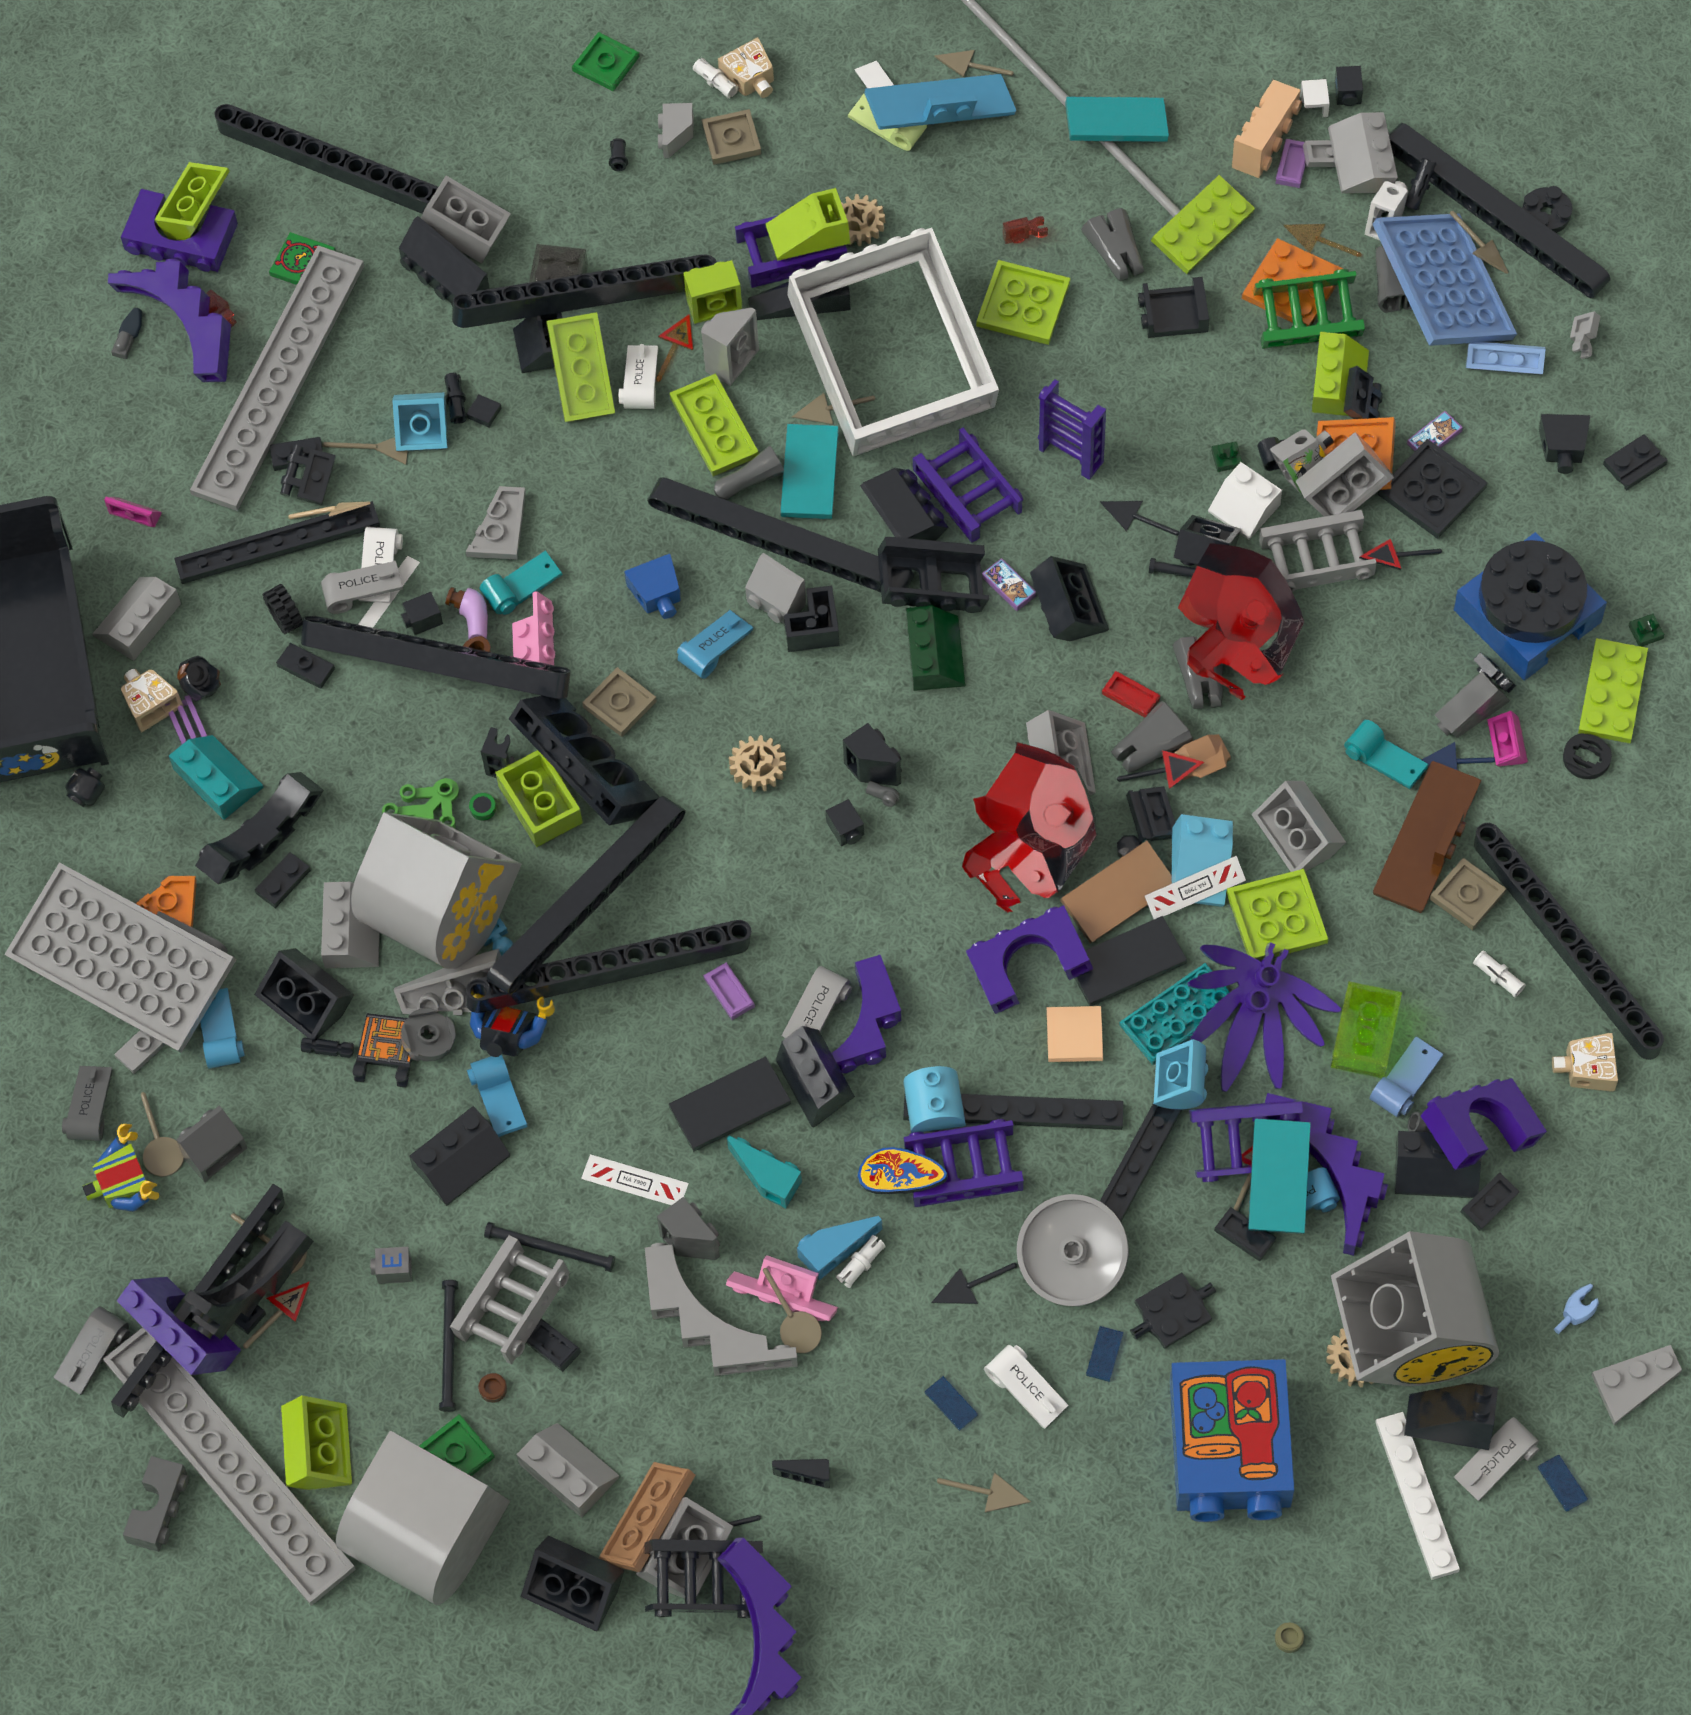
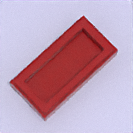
M1117 671L1114 672L1102 690L1104 696L1144 718L1155 708L1161 697L1156 692Z

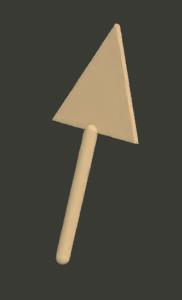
M370 502L338 503L337 506L290 514L289 519L330 512V517L369 505Z

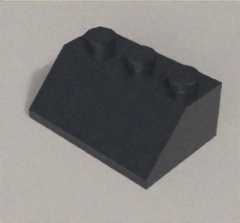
M893 468L860 485L894 537L936 541L949 528L943 520L944 515L934 507L930 501V495L920 487L917 482V476L909 469Z
M1050 556L1030 572L1033 587L1038 594L1041 609L1046 616L1049 631L1053 638L1070 642L1109 630L1085 564Z
M296 948L278 951L254 994L307 1038L313 1039V1041L321 1037L343 1016L354 997L351 991Z
M801 1026L781 1042L776 1062L811 1127H816L855 1097L818 1029Z
M472 1106L413 1152L409 1158L412 1168L440 1200L448 1206L511 1155L490 1123Z
M1398 1131L1395 1157V1194L1474 1198L1479 1193L1481 1158L1474 1165L1455 1170L1431 1132Z
M548 1535L534 1551L520 1597L597 1632L618 1593L625 1570Z

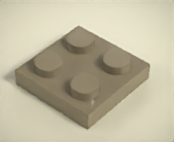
M750 109L702 119V126L713 165L761 155V147Z
M617 667L582 704L584 709L619 736L623 737L657 702L656 696Z
M1463 858L1431 894L1430 900L1473 931L1503 897L1506 888Z

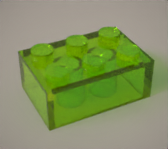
M1348 981L1331 1068L1378 1078L1385 1077L1402 992Z

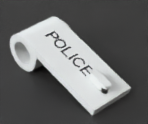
M640 344V346L628 345L624 389H619V404H624V409H655L658 346H645L644 344Z
M366 527L361 568L394 561V554H397L398 549L402 550L403 535L398 533V529ZM391 592L362 598L359 601L390 603Z
M1007 1345L984 1367V1371L997 1386L1001 1388L1006 1387L1045 1429L1068 1404L1026 1360L1027 1355L1019 1346Z

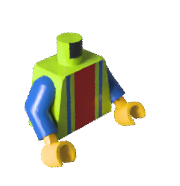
M121 1124L118 1127V1136L100 1156L97 1163L93 1165L97 1180L82 1186L88 1201L103 1195L109 1208L114 1207L118 1210L133 1212L147 1203L149 1199L157 1200L159 1198V1193L152 1191L154 1187H157V1184L145 1180L132 1144L128 1145V1141H135L138 1138L137 1132L128 1133L129 1129L132 1128V1124Z

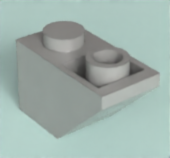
M692 103L663 104V114H658V128L662 129V134H658V149H663L664 158H670L694 137Z

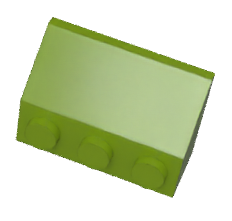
M188 163L155 218L156 223L168 239L181 241L191 237L229 174L230 170L228 168Z
M1320 332L1312 403L1313 413L1348 416L1343 411L1349 368L1358 366L1367 372L1369 350L1346 334Z
M301 1395L282 1405L286 1486L312 1490L351 1485L347 1404Z

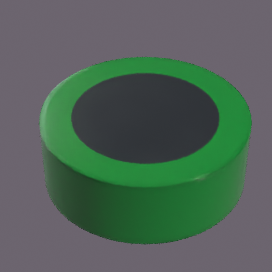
M487 793L474 795L469 802L471 815L481 821L493 817L496 812L494 798Z

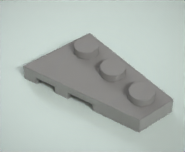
M499 486L487 509L485 519L481 526L479 525L472 544H469L466 550V557L518 560L526 495L524 487Z
M1668 1345L1592 1372V1378L1613 1425H1616L1629 1412L1635 1410L1643 1401L1678 1376L1682 1369L1672 1346Z

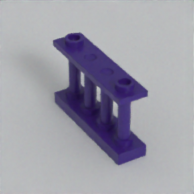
M777 216L754 222H744L741 225L735 226L736 242L746 241L753 262V266L748 267L751 288L789 279V276H792L797 270L815 268L817 264L823 261L833 262L847 253L846 245L764 263L756 239L769 236L766 223Z
M1054 379L1049 387L1045 386L1041 390L1038 397L1040 400L1039 450L1044 452L1051 443L1078 459L1081 464V475L1090 480L1104 462L1106 409L1097 405L1092 412H1086L1059 396V381ZM1058 408L1062 409L1063 411L1067 412L1068 414H1070V415L1074 416L1075 418L1079 419L1080 421H1082V423L1079 422L1078 420L1072 418L1071 416L1067 415L1066 413L1062 412V411L1059 410ZM1058 421L1061 422L1062 424L1066 425L1067 427L1071 428L1072 430L1076 431L1077 433H1075V432L1071 431L1070 429L1066 428L1065 426L1061 425L1060 423H1058Z
M964 428L959 429V444L935 459L927 460L922 453L913 457V471L971 543L980 538V527L983 522L1009 506L1017 514L1022 513L1023 497L1017 488L1013 489L981 450L976 437L973 434H968ZM966 451L974 460L973 463L948 478H941L937 473L938 468ZM979 470H982L989 479L961 497L959 495L956 496L952 492L951 487ZM994 488H997L1004 497L977 515H971L966 509V505Z
M1292 1100L1189 1110L1190 1121L1192 1123L1197 1122V1127H1200L1204 1169L1195 1170V1176L1197 1178L1202 1177V1182L1219 1181V1176L1251 1173L1252 1165H1242L1239 1132L1241 1118L1252 1117V1122H1254L1255 1119L1269 1120L1271 1115H1280V1119H1283V1121H1294L1296 1113H1303L1302 1101ZM1225 1120V1124H1228L1232 1167L1215 1168L1211 1126H1214V1121Z
M997 1119L991 1121L990 1124L926 1134L924 1132H914L904 1137V1149L926 1156L925 1149L941 1146L944 1167L948 1174V1179L943 1184L927 1190L913 1192L914 1207L1023 1191L1024 1180L1022 1171L1015 1172V1170H1012L1006 1136L1013 1135V1121ZM995 1138L1001 1172L997 1175L988 1176L984 1172L979 1140ZM968 1142L974 1176L971 1179L961 1180L957 1177L952 1145Z

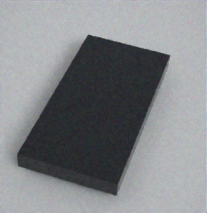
M1160 916L1085 950L1093 970L1074 979L1089 1006H1093L1187 964V959L1163 916Z
M765 1056L669 1103V1108L690 1147L695 1152L790 1105L791 1100Z

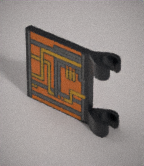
M366 1014L357 1059L352 1071L354 1081L364 1082L367 1064L397 1068L395 1075L397 1086L407 1087L412 1059L402 1046L400 1033L403 1023L408 1018Z

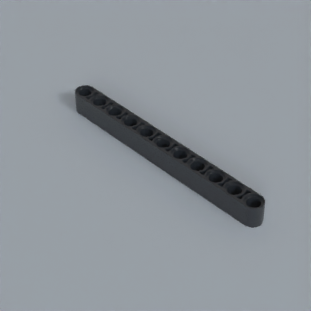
M222 104L214 112L219 132L227 137L423 214L426 206L438 189V186L233 105Z
M1400 123L1389 134L1391 146L1393 144L1396 145L1394 156L1416 173L1421 163V158L1436 162L1437 165L1429 181L1431 184L1586 297L1594 298L1610 282V275L1602 266L1409 125Z
M696 255L456 295L453 299L452 322L457 327L469 328L685 292L684 272L694 268L711 266L717 263V261L711 255Z
M664 477L658 478L647 500L648 504L654 509L881 592L879 559L874 554ZM891 569L892 587L909 588L914 577L912 570Z
M319 616L303 617L301 644L307 647L551 698L563 699L568 697L571 670L568 668Z
M665 796L658 798L493 964L487 974V981L508 995L513 994L677 828L683 820L686 810Z
M1492 823L1481 824L1475 834V850L1637 1054L1646 1060L1656 1058L1664 1042V1036L1660 1029L1500 829ZM1482 837H1489V838H1491L1493 841L1487 842V841H1484V840L1481 839V838H1482ZM1498 857H1505V858H1507L1509 861L1502 862V861L1498 860L1497 858H1498ZM1514 877H1521V878H1523L1525 881H1523V882H1518V881L1514 880L1513 878H1514ZM1530 897H1537V898H1539L1541 901H1540V902H1533V901H1531L1529 898H1530ZM1552 917L1556 919L1557 922L1551 923L1548 922L1545 918ZM1562 938H1570L1573 942L1566 943ZM1585 958L1590 963L1584 964L1581 963L1578 959ZM1600 978L1606 983L1599 984L1594 979ZM1612 999H1618V1000H1620L1623 1004H1621V1005H1616V1004H1613V1003L1611 1002V1000H1612ZM1635 1020L1639 1023V1025L1633 1026L1630 1025L1627 1021ZM1644 1041H1652L1656 1046H1647Z
M734 920L544 963L511 995L500 991L498 987L487 981L486 977L470 981L466 987V1006L471 1012L483 1013L535 1001L540 997H553L740 954L749 947L751 927L746 921ZM734 935H741L744 938L738 939L735 938ZM708 941H716L718 944H710ZM682 947H690L692 950H684ZM662 952L666 956H658L656 953ZM636 958V959H639L640 961H639V962H632L630 959ZM610 964V965H613L614 967H613V968H607V967H605L604 965ZM580 970H585V971H587L588 973H587V974H581V973H579L578 971H580ZM559 976V977H561L562 979H561V980H554V979H552L551 977ZM527 982H533V983H535L536 985H534V986H528V985H526L525 983H527ZM475 994H480V995H483L484 997H482V998H475V997H473V995H475Z

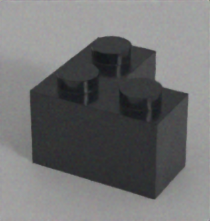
M832 585L807 588L808 612L784 615L788 652L840 646Z

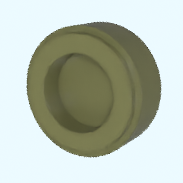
M1287 1622L1277 1628L1275 1643L1281 1651L1293 1653L1301 1648L1304 1641V1633L1297 1624Z

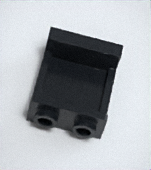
M1194 277L1192 279V286L1149 290L1148 283H1142V293H1138L1139 308H1144V314H1141L1142 329H1147L1148 338L1208 332L1209 314L1203 277Z

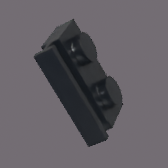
M1643 434L1604 459L1603 465L1618 482L1624 485L1627 491L1667 465L1668 459L1666 457L1663 458L1658 448Z
M1165 786L1145 788L1134 792L1129 790L1126 797L1139 841L1172 839V827L1175 824Z

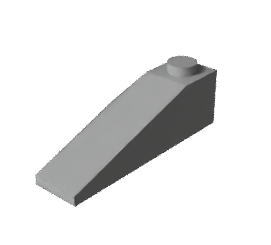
M499 949L475 955L460 967L454 969L442 968L395 987L394 993L402 1014H411L413 1011L422 1008L452 1011L453 1015L471 1012L466 1006V987L472 980L487 977L490 968L501 957Z

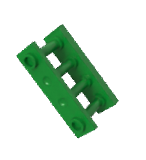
M1340 269L1334 271V274L1279 281L1267 278L1260 280L1259 283H1255L1253 294L1254 296L1263 295L1268 329L1261 336L1262 349L1319 342L1320 332L1346 334L1350 338L1362 336L1365 330L1364 320H1356L1353 317L1348 284L1354 283L1356 271L1349 272L1348 269ZM1338 285L1343 319L1341 322L1331 323L1328 320L1323 287ZM1313 288L1318 323L1314 326H1306V324H1303L1298 290ZM1288 292L1293 320V326L1290 329L1281 330V327H1278L1273 293Z

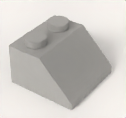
M762 553L745 587L746 599L750 606L755 609H762L774 622H782L784 624L785 614L799 613L806 605L805 580L765 553Z

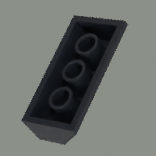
M419 216L414 218L399 246L400 263L406 270L414 271L424 285L427 286L429 284L434 288L437 296L442 300L447 299L452 307L453 299L456 295L490 289L487 274Z

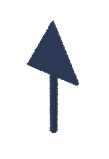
M1455 742L1421 759L1428 764V768L1431 762L1435 761L1457 770V764L1495 763V757L1456 759Z

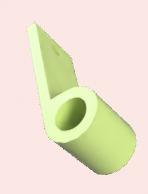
M865 94L861 96L848 114V118L906 151L911 150L927 128V125L878 129Z

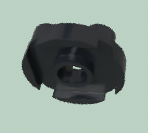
M1550 186L1549 188H1538L1528 193L1524 197L1522 209L1555 233H1558L1565 229L1570 221L1572 203L1559 187ZM1543 207L1552 209L1551 214L1541 212V210H1543Z

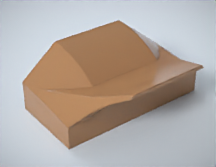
M1219 734L1203 736L1183 745L1174 753L1204 762L1187 775L1183 781L1193 776L1205 777L1227 767V761L1231 760V756Z

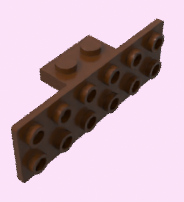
M1435 761L1431 762L1373 889L1374 895L1419 913L1424 911L1446 859H1452L1457 846L1454 844L1456 837L1461 838L1466 823L1463 821L1480 786L1481 780L1479 778Z

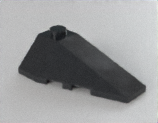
M789 281L748 298L749 308L756 310L757 320L796 316L788 298ZM849 285L810 298L816 314L851 310Z

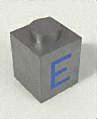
M409 1247L375 1248V1258H371L370 1268L371 1275H376L378 1284L412 1282Z

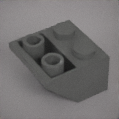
M220 1105L214 1110L210 1109L205 1112L198 1123L193 1127L185 1128L180 1133L179 1138L176 1139L184 1160L204 1182L247 1149L243 1136Z
M682 1197L657 1216L660 1236L667 1245L673 1246L676 1256L716 1260L720 1257V1243L717 1240L719 1234L710 1222L706 1224L701 1219L702 1213L695 1203L691 1202L689 1204Z

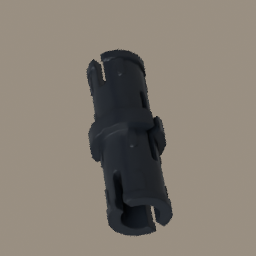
M1421 158L1416 176L1411 179L1410 183L1412 186L1405 206L1415 210L1420 209L1419 207L1426 189L1429 190L1431 186L1429 181L1437 165L1436 162Z
M449 373L445 375L444 380L447 389L445 401L449 406L451 423L454 422V424L464 423L467 420L464 408L466 397L465 393L462 392L460 374L457 375V373Z

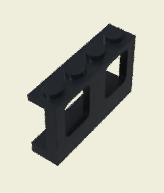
M885 536L878 548L882 604H891L894 607L935 606L945 611L982 612L989 601V595H983L980 564L985 555L984 545ZM891 569L917 571L919 573L920 589L892 587ZM941 573L966 575L969 579L970 594L942 591Z

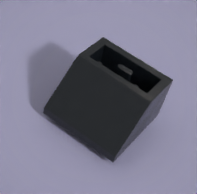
M562 312L525 318L513 328L522 373L555 367L546 321L563 318Z
M867 723L843 739L844 764L859 782L869 783L872 781L877 784L891 786L901 784V756L894 747L890 748L885 743V738L879 729H873Z

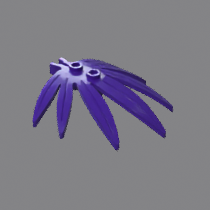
M1271 942L1267 944L1265 957L1261 962L1232 948L1218 945H1202L1200 950L1209 959L1220 965L1234 967L1235 969L1208 972L1188 982V987L1195 989H1216L1233 983L1238 984L1236 989L1224 996L1208 1011L1190 1040L1194 1039L1199 1042L1204 1041L1225 1022L1237 1005L1241 1003L1230 1027L1223 1051L1221 1065V1090L1223 1092L1230 1088L1239 1074L1253 1045L1262 1014H1264L1263 1048L1267 1070L1276 1089L1282 1087L1284 1045L1278 1003H1281L1294 1027L1306 1039L1318 1047L1324 1046L1325 1042L1310 1015L1293 995L1313 1008L1333 1013L1341 1011V1008L1334 1001L1312 985L1293 975L1280 971L1282 960L1286 958L1289 950H1281L1279 957L1274 958L1271 964L1274 957L1273 948L1275 947V944Z

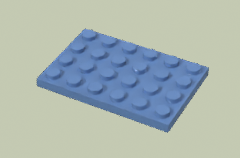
M1450 214L1376 218L1373 223L1374 229L1429 346L1514 339L1517 333L1482 259L1472 254L1477 249L1471 236Z

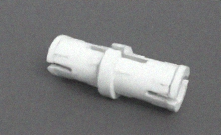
M704 58L698 59L693 65V71L702 76L710 87H715L727 98L730 99L737 93L738 85L730 81L721 69H716Z
M1482 951L1475 958L1473 964L1491 977L1490 980L1494 984H1500L1513 997L1516 998L1525 988L1526 984L1511 974L1505 964L1500 965L1487 952Z
M872 1235L859 1252H854L851 1256L852 1260L837 1275V1279L841 1283L845 1280L846 1283L844 1285L850 1288L864 1270L868 1271L871 1267L870 1263L886 1247L881 1240L877 1243L878 1237Z

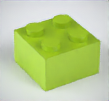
M732 260L717 262L711 266L694 268L684 272L686 300L694 324L712 320L718 313L742 309L740 282Z

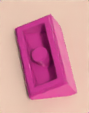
M105 497L104 499L109 514L149 527H155L161 516V511L118 497Z
M1508 711L1487 719L1496 765L1508 766L1527 763L1519 717L1512 711Z

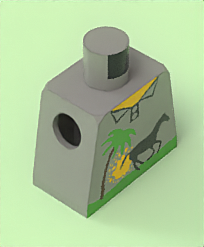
M1301 430L1273 446L1270 451L1285 479L1301 493L1296 480L1326 456L1324 450L1332 445L1334 440L1327 431H1323L1314 438L1307 430Z

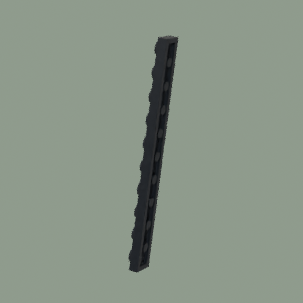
M275 1184L271 1185L193 1291L204 1292L223 1284L226 1279L229 1280L233 1277L239 1261L242 1257L246 1258L250 1254L253 1242L258 1236L261 1237L266 1232L273 1215H278L283 1209L285 1201L282 1188ZM185 1301L175 1316L191 1327L195 1322L192 1320L195 1314L188 1310L191 1304ZM157 1341L111 1401L114 1413L123 1418L128 1411L131 1412L136 1408L140 1400L139 1396L145 1389H149L153 1385L156 1373L161 1367H165L172 1358Z

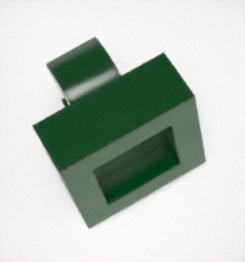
M1237 441L1212 446L1211 451L1217 472L1235 469L1242 462Z
M1654 613L1629 622V628L1640 647L1664 639L1665 634Z

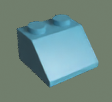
M445 392L394 395L393 415L396 451L447 448Z

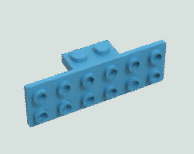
M1001 74L866 88L864 92L880 130L1015 115L1016 112Z

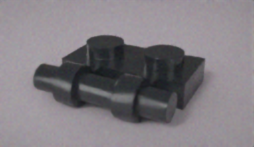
M1358 366L1349 368L1343 412L1353 419L1380 418L1378 409L1383 399L1382 385L1380 383H1373L1374 377Z
M294 445L292 453L288 454L286 462L289 464L286 474L282 476L280 482L282 484L280 494L290 497L292 488L299 489L297 499L322 505L336 455L311 449L309 457L306 458L302 456L304 448ZM298 466L305 467L302 480L295 478Z

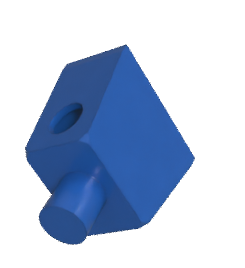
M670 554L624 571L627 587L646 613L659 610L663 619L671 618L677 613L673 604L680 602L681 597Z

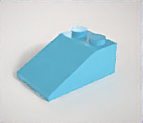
M1180 815L1172 827V884L1231 858L1233 821ZM1227 889L1195 903L1223 907L1225 905Z

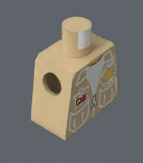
M758 37L718 58L719 69L724 72V75L730 81L738 85V91L744 96L757 91L761 98H765L772 93L773 88L769 83L774 81L773 67Z
M131 669L124 675V680L127 684L122 686L121 691L141 733L169 716V712L172 710L175 712L180 705L183 706L177 690L154 670H148L140 675L136 669Z
M1612 1033L1572 1040L1567 1047V1056L1552 1057L1553 1073L1569 1072L1571 1087L1615 1091L1618 1077Z

